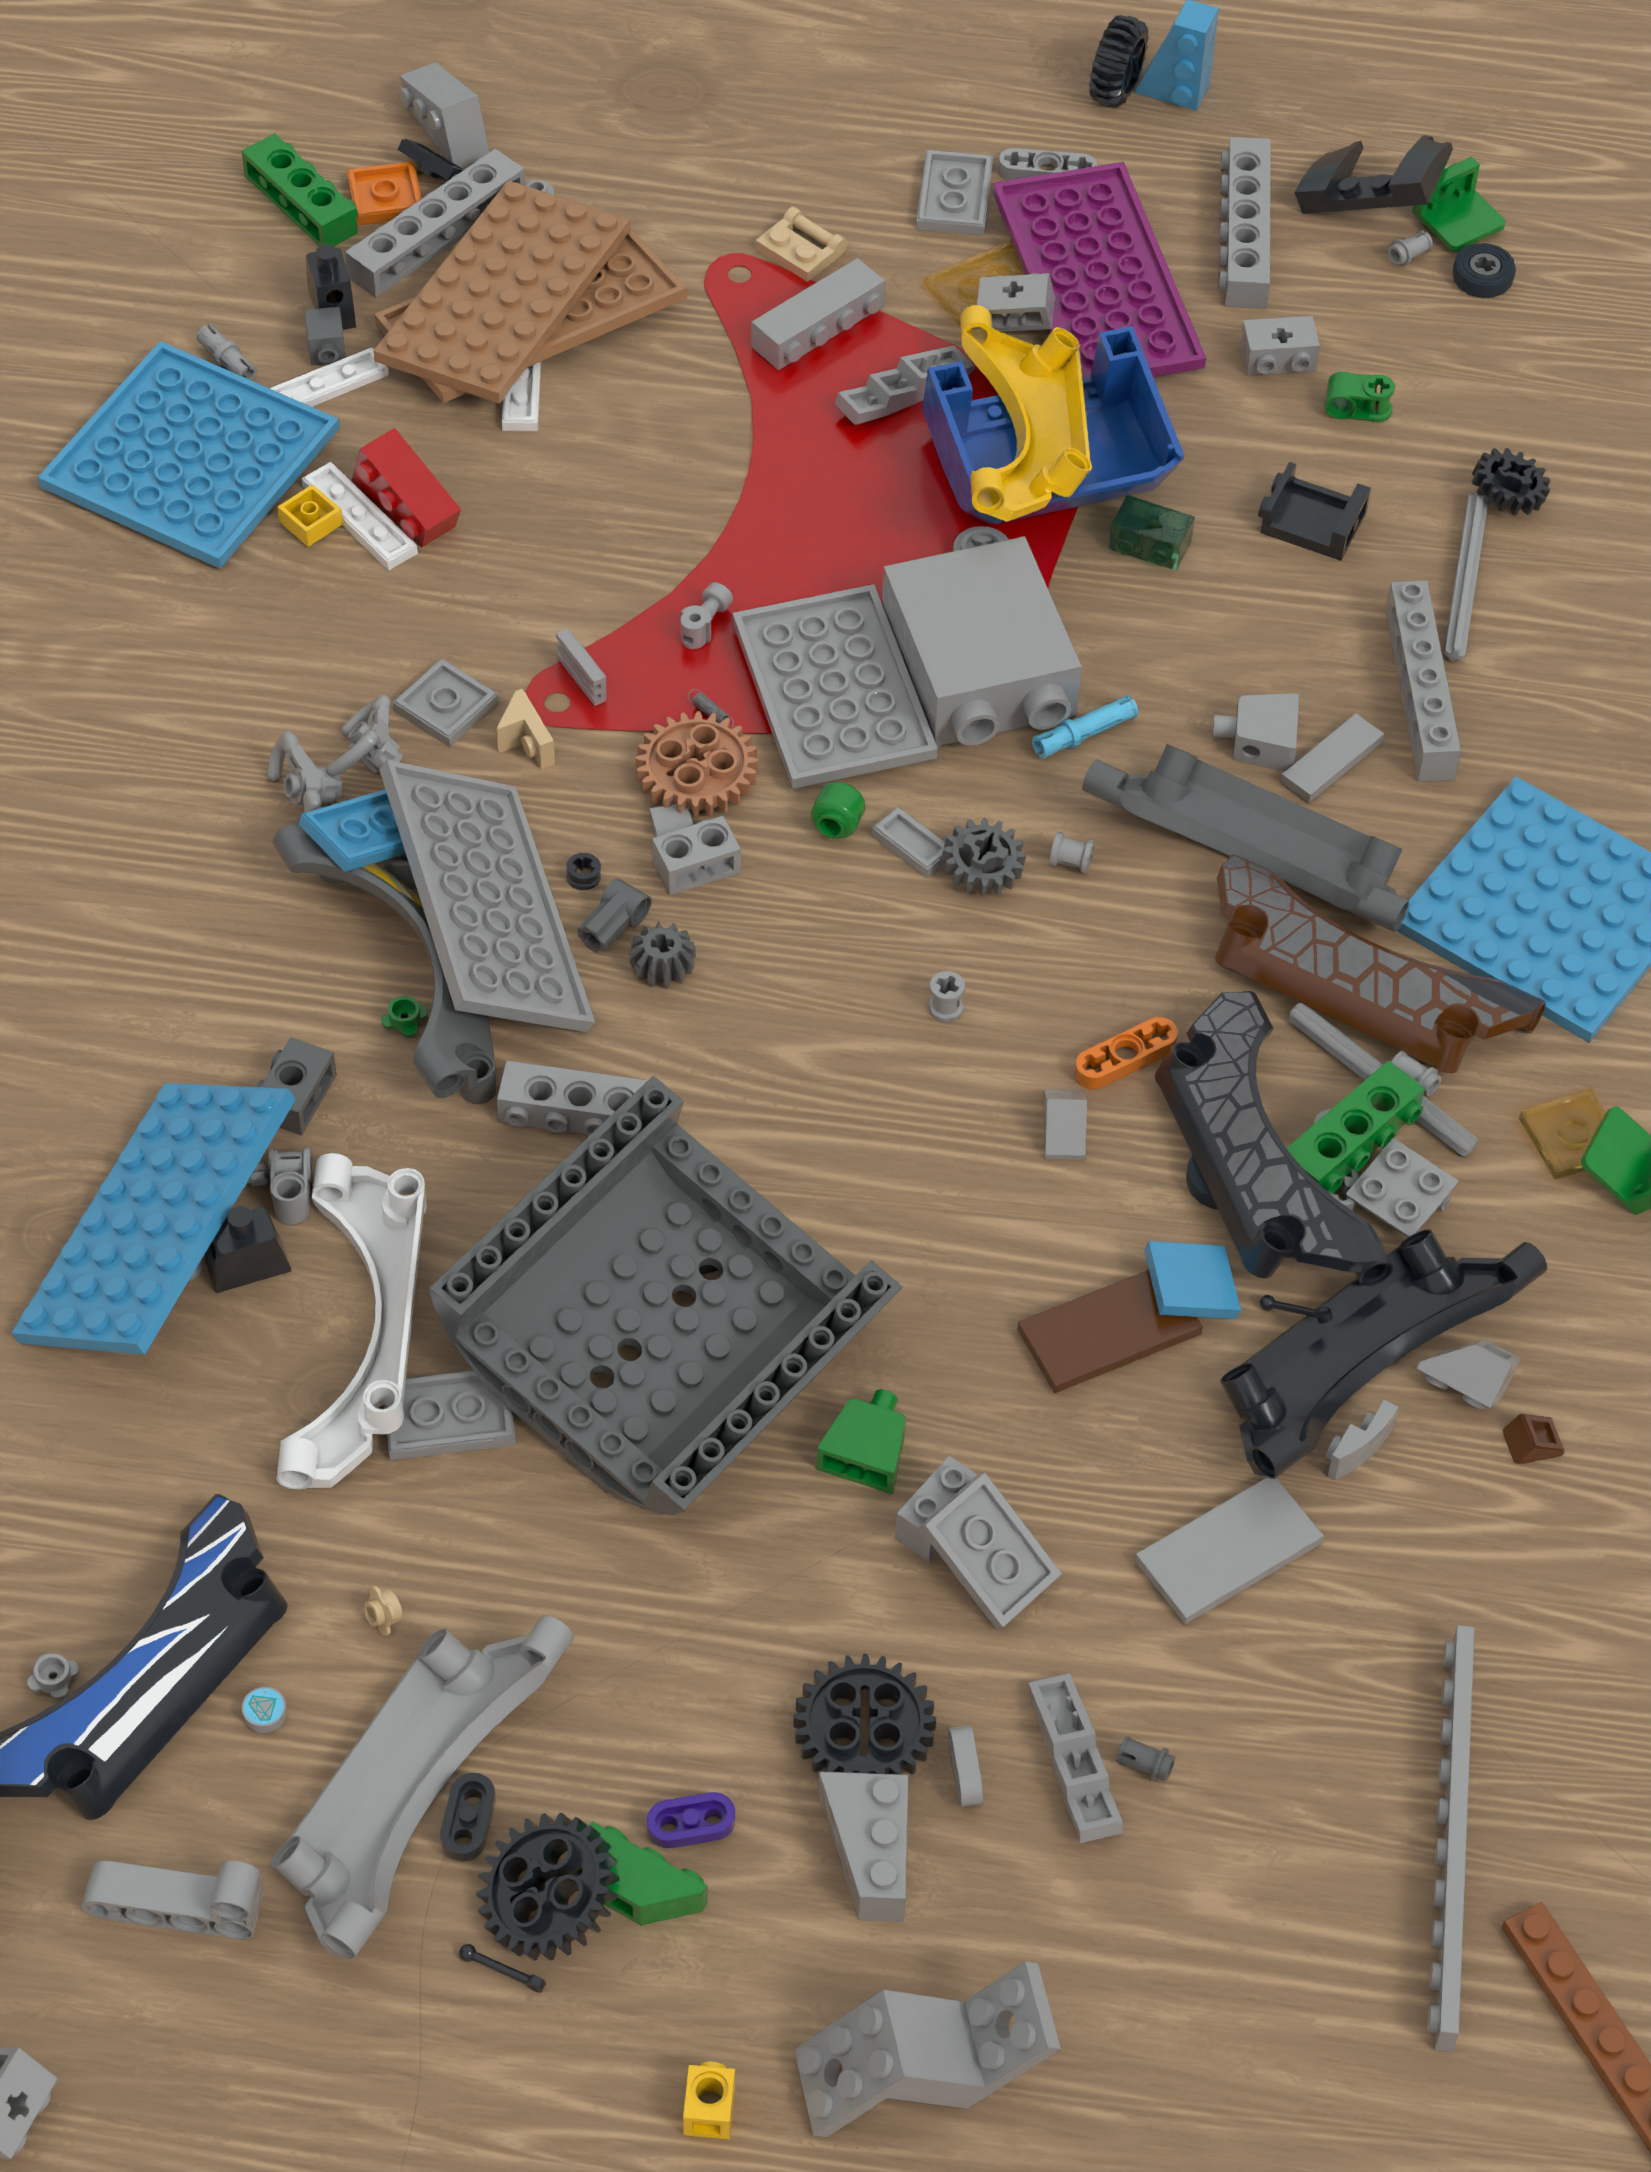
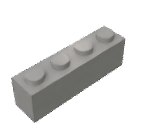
M857 258L751 322V347L776 369L780 370L791 362H796L801 356L814 348L824 345L829 339L842 331L850 329L855 323L870 314L878 312L884 306L885 280Z

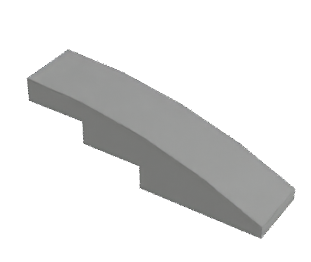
M954 345L900 357L897 369L870 374L866 386L838 392L834 404L854 425L887 416L924 399L928 368L962 361L967 375L973 372L975 366Z
M1067 1673L1028 1682V1689L1045 1746L1080 1843L1122 1834L1123 1820L1109 1790V1776L1096 1747V1733L1071 1674Z

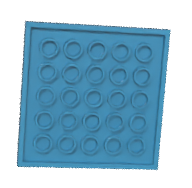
M159 341L37 477L38 483L42 489L221 569L340 429L339 419Z
M1516 776L1410 898L1405 918L1400 929L1397 931L1472 975L1502 980L1546 1001L1542 1016L1590 1043L1651 968V852Z

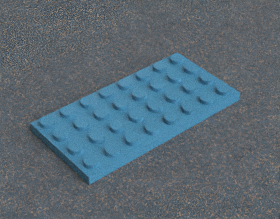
M165 1083L146 1115L139 1123L125 1149L121 1152L106 1180L100 1186L87 1211L81 1217L68 1242L62 1248L52 1268L43 1279L28 1307L22 1313L20 1320L11 1333L20 1344L145 1355L296 1099L290 1090L285 1088Z

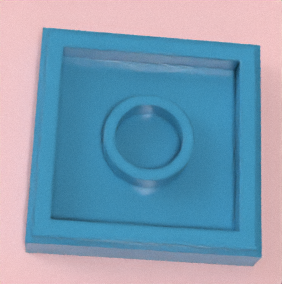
M1148 1241L1144 1251L1160 1315L1237 1319L1241 1308L1225 1246Z

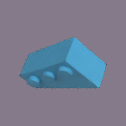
M1186 0L1134 93L1198 110L1211 81L1219 14L1218 7Z

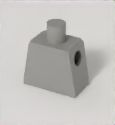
M1299 694L1243 695L1238 698L1236 716L1214 715L1212 737L1234 739L1233 758L1236 761L1285 772L1294 764Z

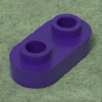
M717 1792L664 1800L655 1804L647 1815L648 1836L654 1844L662 1848H677L721 1840L727 1837L735 1826L734 1804L727 1796ZM716 1816L721 1821L718 1824L712 1825L705 1820L708 1817ZM666 1824H673L677 1829L673 1832H665L662 1830V1827Z

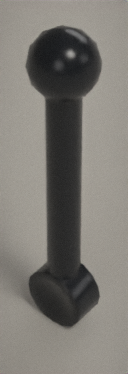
M1264 1295L1259 1301L1260 1307L1265 1311L1278 1309L1315 1317L1317 1322L1321 1324L1328 1323L1333 1319V1314L1329 1307H1321L1317 1310L1276 1301L1271 1295Z
M465 1944L459 1950V1956L463 1961H476L526 1984L528 1988L537 1993H541L546 1985V1982L536 1975L529 1976L478 1953L472 1944Z

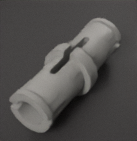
M208 324V328L204 325L198 331L197 341L214 356L213 360L219 367H225L228 371L251 381L254 379L257 368L241 354L240 347L234 341H229L213 324Z

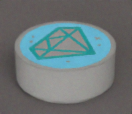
M259 1687L250 1691L242 1702V1714L245 1724L251 1730L258 1733L273 1732L281 1727L287 1717V1707L283 1695L272 1687Z

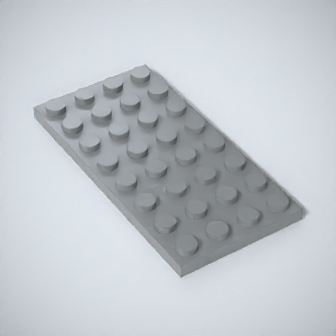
M386 760L380 768V773L455 1010L588 1032L595 1024V1020L516 786Z

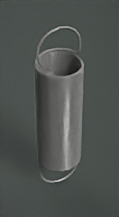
M701 691L700 694H696V697L694 696V700L691 702L708 717L715 713L717 723H721L726 718L731 717Z

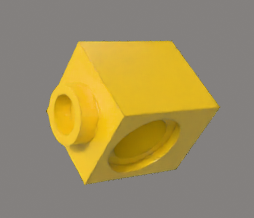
M703 2062L699 2066L689 2065L683 2113V2136L730 2140L735 2092V2069L727 2068L718 2062ZM705 2092H714L721 2099L716 2103L706 2104L700 2101L698 2097Z

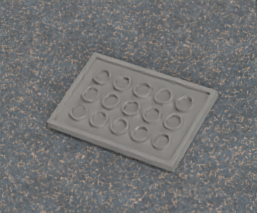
M874 584L732 613L734 629L792 789L937 759V745Z

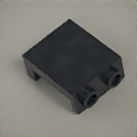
M1289 462L1284 473L1278 472L1271 488V497L1265 496L1260 505L1258 517L1263 518L1261 534L1342 561L1367 513L1371 488L1357 483L1350 497L1296 478L1297 464Z

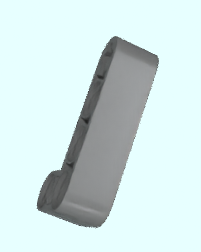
M100 1860L92 1864L81 1909L90 1916L105 1920L245 1940L254 1936L264 1889L259 1870L253 1865L240 1861H225L221 1863L218 1877Z

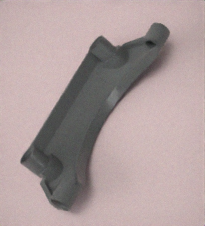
M1169 744L1166 745L1155 772L1150 771L1148 777L1141 774L1129 775L1127 772L1098 759L1089 767L1083 781V791L1229 856L1232 854L1240 856L1276 873L1282 880L1392 932L1400 929L1409 906V900L1397 895L1395 889L1387 886V883L1403 849L1374 836L1370 837L1207 764L1197 759L1198 757Z

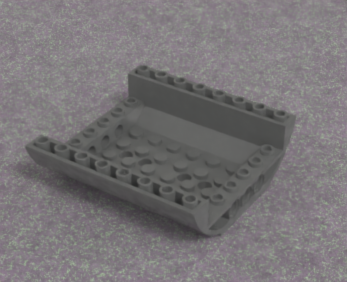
M653 1075L429 1288L433 1306L444 1329L466 1362L481 1378L484 1387L606 1493L610 1491L626 1502L644 1510L658 1514L674 1515L684 1512L903 1286L872 1260L857 1275L853 1274L681 1128L677 1123L684 1101ZM704 1265H712L720 1271L721 1277L716 1280L705 1279L700 1274L699 1268ZM679 1291L687 1292L692 1296L694 1304L688 1307L679 1306L673 1301L672 1295ZM623 1345H631L638 1350L640 1357L634 1361L624 1360L619 1356L617 1349ZM596 1372H603L611 1378L612 1385L607 1388H598L592 1384L590 1376Z

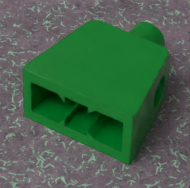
M878 1389L874 1392L870 1403L855 1398L848 1400L819 1444L817 1470L893 1494L906 1428V1417L902 1413L894 1411L898 1402L897 1396L888 1390Z

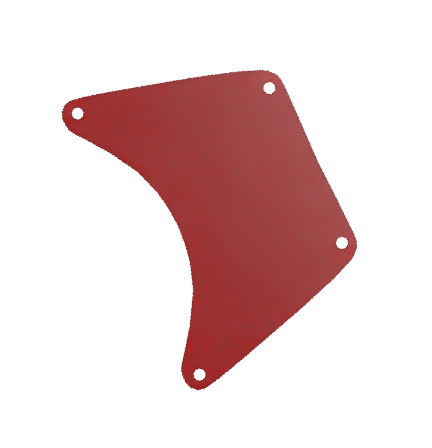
M730 253L718 257L710 264L706 272L704 286L735 348L752 400L753 447L749 470L740 499L725 529L707 556L670 594L616 631L584 648L606 676L607 698L605 702L594 706L561 662L544 669L533 677L525 693L546 726L612 731H654L655 724H659L664 728L667 727V717H671L676 723L680 722L681 713H685L689 720L694 719L696 712L700 711L702 719L708 720L709 717L691 703L694 700V696L698 693L700 694L701 691L731 716L729 717L730 728L741 725L742 733L772 734L732 623V613L873 584L882 603L884 566L954 552V542L959 534L973 527L994 528L1006 535L1009 540L1025 536L1048 588L1078 507L989 525L966 513L959 506L942 467L922 413L923 400L887 416L854 425L834 404L838 392L866 386L870 374L897 369L900 357L949 347L954 344L882 311H878L855 323L850 329L844 330L832 337L824 345L818 346L804 354L796 362H791L778 370L751 347V322L817 282L811 279L807 282L785 268L748 254ZM736 266H744L751 271L752 275L748 281L737 283L729 279L728 271ZM954 345L975 366L973 372L968 375L973 388L971 401L999 395L964 349ZM717 582L726 586L733 595V602L726 611L716 612L711 621L710 643L706 642L705 645L698 649L685 647L681 642V611L689 606H701L704 603L702 593L710 583ZM562 693L569 697L570 706L562 712H552L545 707L544 702L550 694Z

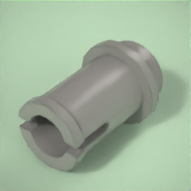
M1421 230L1404 240H1394L1388 248L1390 261L1395 265H1408L1412 258L1432 249L1433 242L1431 236L1427 232L1424 233V230Z
M1400 1051L1391 1061L1425 1088L1424 1095L1428 1097L1437 1090L1441 1083V1076L1437 1074V1069L1434 1067L1428 1069L1408 1056L1404 1051Z

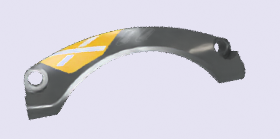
M290 824L281 828L273 838V845L291 872L318 874L325 882L330 884L348 882L368 891L395 909L420 938L433 968L435 993L428 1024L415 1051L414 1064L433 1095L437 1098H445L461 1089L463 1098L472 1104H483L493 1099L496 1094V1074L488 1016L455 1010L420 898L396 876L378 863L344 872L299 824Z

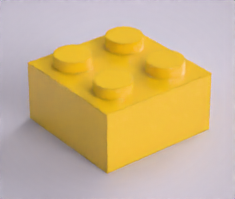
M313 484L277 507L279 522L307 547L343 525L342 509Z

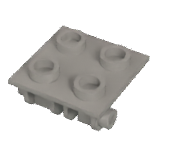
M1393 1138L1347 1191L1345 1196L1406 1237H1410L1423 1227L1437 1209L1441 1211L1446 1209L1451 1201L1448 1195L1459 1184V1180Z

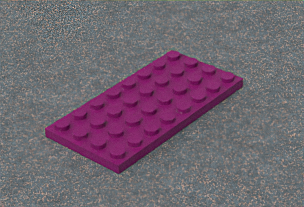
M1124 162L993 183V196L1024 274L1049 273L1055 293L1052 329L1046 330L1049 335L1054 328H1063L1076 337L1080 344L1082 378L1091 376L1099 333L1133 326L1153 377L1205 368L1207 358Z

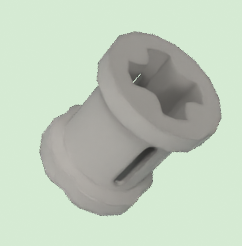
M1057 832L1051 850L1049 865L1056 866L1059 863L1080 868L1081 873L1087 874L1093 858L1095 841L1089 839L1086 843L1066 838L1064 833Z
M952 971L937 973L930 981L932 997L928 1007L931 1016L941 1022L955 1021L963 1013L964 1006L961 997L965 992V981L959 974Z

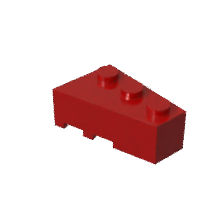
M395 428L360 448L351 482L400 527L409 538L413 539L420 547H423L456 527L461 512L460 507Z

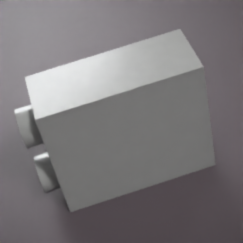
M1025 536L884 566L882 605L937 746L955 742L970 746L978 745L990 740L996 733L1032 726L1039 730L1050 729L1060 725L1068 717L1077 716L1082 666Z

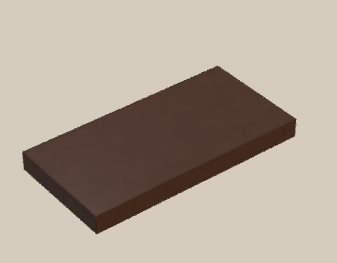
M1149 1270L1020 1320L1017 1327L1054 1393L1202 1334L1203 1329L1197 1317L1159 1314Z

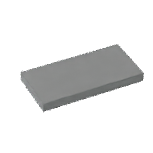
M1267 1477L1138 1552L1135 1562L1184 1625L1323 1544L1324 1535L1277 1478L1270 1479Z

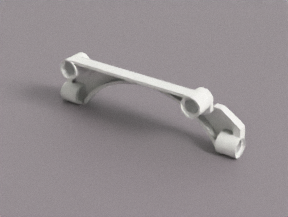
M329 1153L317 1158L312 1192L313 1203L327 1219L340 1229L362 1258L370 1275L375 1293V1323L366 1356L356 1376L343 1394L312 1423L281 1440L276 1480L283 1487L295 1490L332 1488L372 1453L373 1434H390L398 1430L403 1423V1400L423 1216L427 1208L424 1178L415 1169H399L389 1176L368 1166H352L351 1160L341 1154ZM382 1405L390 1406L386 1409H378Z

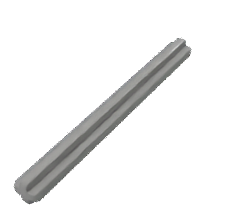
M1470 494L1467 497L1443 652L1448 657V661L1451 662L1462 660L1466 653L1488 507L1486 503L1487 498L1484 495Z
M1298 1003L1290 1011L1289 1021L1364 1080L1383 1065L1307 1005ZM1423 1096L1421 1103L1423 1111L1417 1121L1461 1156L1466 1157L1473 1152L1477 1146V1137Z

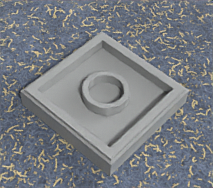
M441 658L392 703L394 712L448 747H451L499 703V697L496 692Z

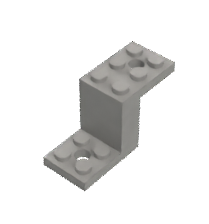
M1025 1961L964 2002L882 1990L794 2049L813 2136L829 2137L887 2098L969 2109L1061 2050L1039 1965L1038 1963ZM1014 2016L1015 2023L1009 2033V2022L1011 2017ZM840 2065H842L843 2071L840 2073L839 2077H837L838 2069Z

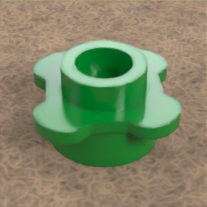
M400 996L390 1002L388 1014L382 1016L381 1022L386 1029L394 1028L402 1032L406 1037L414 1036L418 1031L417 1026L420 1021L428 1017V1010L425 1006L419 1005L414 998Z

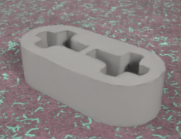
M972 1726L949 1727V1751L959 1806L983 1805L982 1779Z

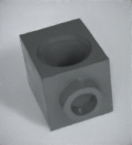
M340 307L304 310L311 365L331 364L346 358Z

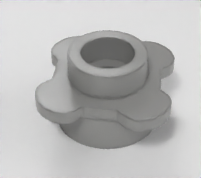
M43 1654L35 1663L34 1675L30 1676L27 1680L28 1687L32 1692L43 1691L51 1694L53 1699H63L69 1693L68 1685L71 1679L79 1674V1667L75 1661H67L59 1654ZM51 1674H57L55 1679L49 1678Z

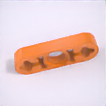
M1154 1017L1081 1052L1076 1059V1081L1084 1088L1099 1089L1166 1057L1173 1045L1177 1043L1178 1029L1176 1025L1167 1018ZM1153 1034H1157V1036H1159L1152 1039ZM1166 1036V1040L1164 1041L1160 1038ZM1121 1047H1129L1135 1050L1137 1055L1132 1059H1123L1115 1051ZM1090 1065L1093 1069L1100 1068V1072L1096 1073L1093 1069L1086 1071V1066Z

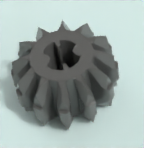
M658 921L655 929L652 930L643 926L640 932L641 936H633L629 957L630 964L635 969L638 980L648 978L650 987L654 986L657 982H663L664 986L668 988L670 981L673 980L682 984L685 974H692L696 947L694 942L690 941L687 930L678 932L675 923L668 928H663Z

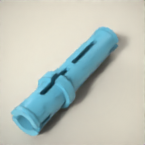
M1125 695L1073 720L1067 718L1058 727L1034 736L1032 738L1033 749L1037 755L1039 754L1041 759H1045L1062 749H1074L1081 745V741L1137 717V704L1134 699L1131 700L1130 695Z

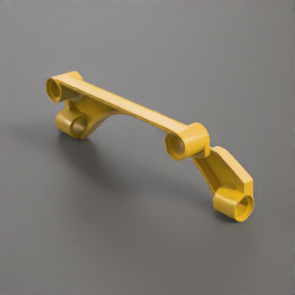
M980 305L967 307L960 316L963 349L999 394L1012 419L1017 439V452L1012 463L999 469L985 467L972 471L970 475L972 504L977 511L1008 522L1046 507L1052 498L1051 491L1063 497L1072 496L1092 469L1079 352L1080 344L1073 334L1063 328L1056 327L1041 346L1038 344L1033 345L992 328L991 314L985 307Z

